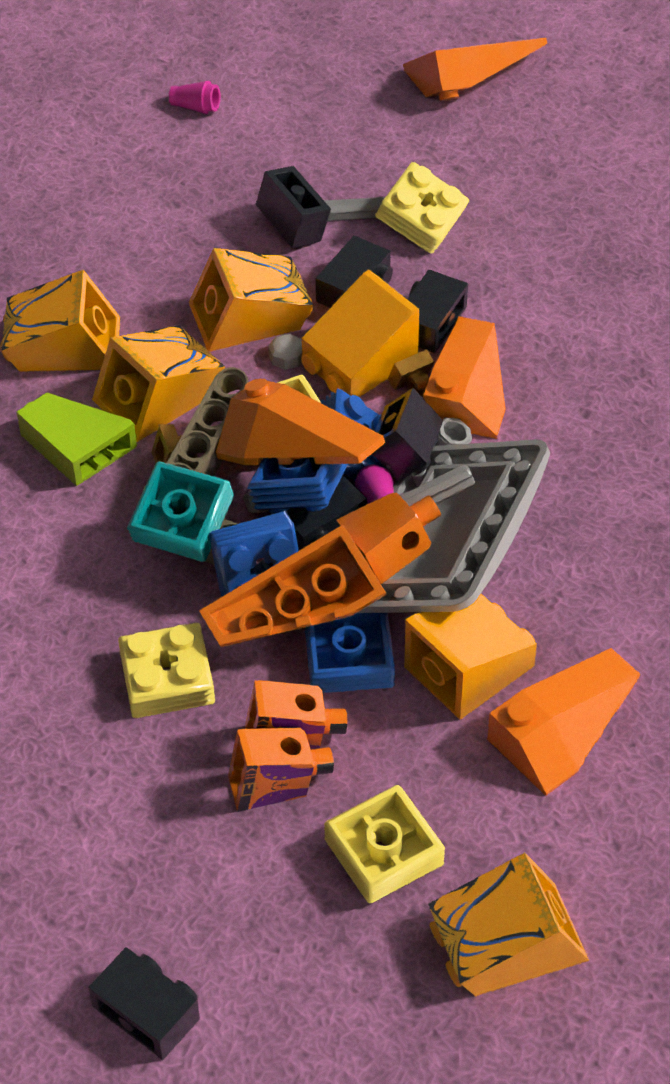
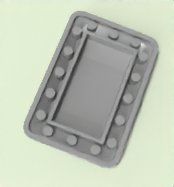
M520 440L434 446L430 455L431 463L419 475L414 476L410 474L401 481H396L394 493L397 492L401 496L461 465H467L470 469L475 484L436 504L441 512V516L424 526L431 541L430 548L381 584L387 594L386 596L357 613L454 612L465 609L473 604L503 560L530 507L550 456L546 442L542 440Z

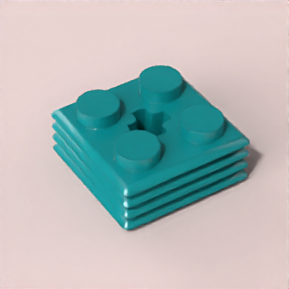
M158 461L127 526L132 540L198 561H205L211 550L209 533L220 529L234 497L230 482ZM184 508H188V510L182 514H174L175 512L181 513L184 510Z

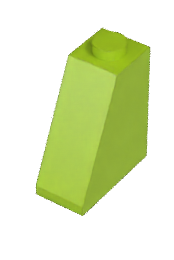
M45 393L16 411L21 436L76 486L137 447L135 425L130 419L50 393Z

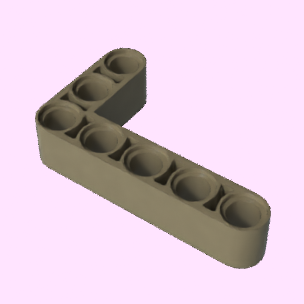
M230 367L223 369L215 376L168 459V464L215 476L223 461L217 458L216 449L230 400L239 392L235 394L228 393L244 389L245 385L249 382L244 371L239 368ZM222 421L219 425L210 426L214 422ZM197 453H205L199 458H192ZM184 508V510L181 513L175 512L174 514H182L186 512L188 508ZM224 519L220 529L236 525L237 523ZM211 549L205 561L215 565Z

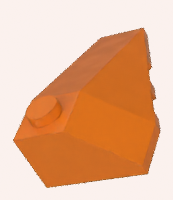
M547 38L435 50L404 63L403 69L425 97L439 95V101L451 100L459 97V91L476 85L547 45Z
M459 316L432 369L423 399L442 419L445 417L460 419L470 428L471 434L497 439L505 414V401L495 323Z
M255 379L248 382L242 391L231 398L216 449V455L220 460L243 465H258L261 461L260 458H277L279 465H291L296 459L313 457L315 464H360L381 447L385 440L383 435L285 384L270 382L266 379Z
M341 525L202 608L199 612L220 647L351 617L387 594L345 526Z
M609 648L519 691L490 712L487 740L547 796L579 771L594 744L598 742L605 727L639 679L640 673L612 648Z

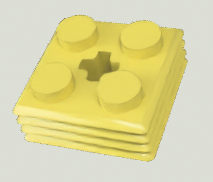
M411 162L384 198L375 216L427 252L433 253L469 203V199L462 195L456 187L449 186L434 176L428 168Z
M199 623L138 632L118 638L133 718L215 703L214 685ZM165 667L171 668L170 670H163Z
M395 785L324 823L325 841L368 903H373L444 864V845L400 785ZM381 841L385 846H381L376 843Z

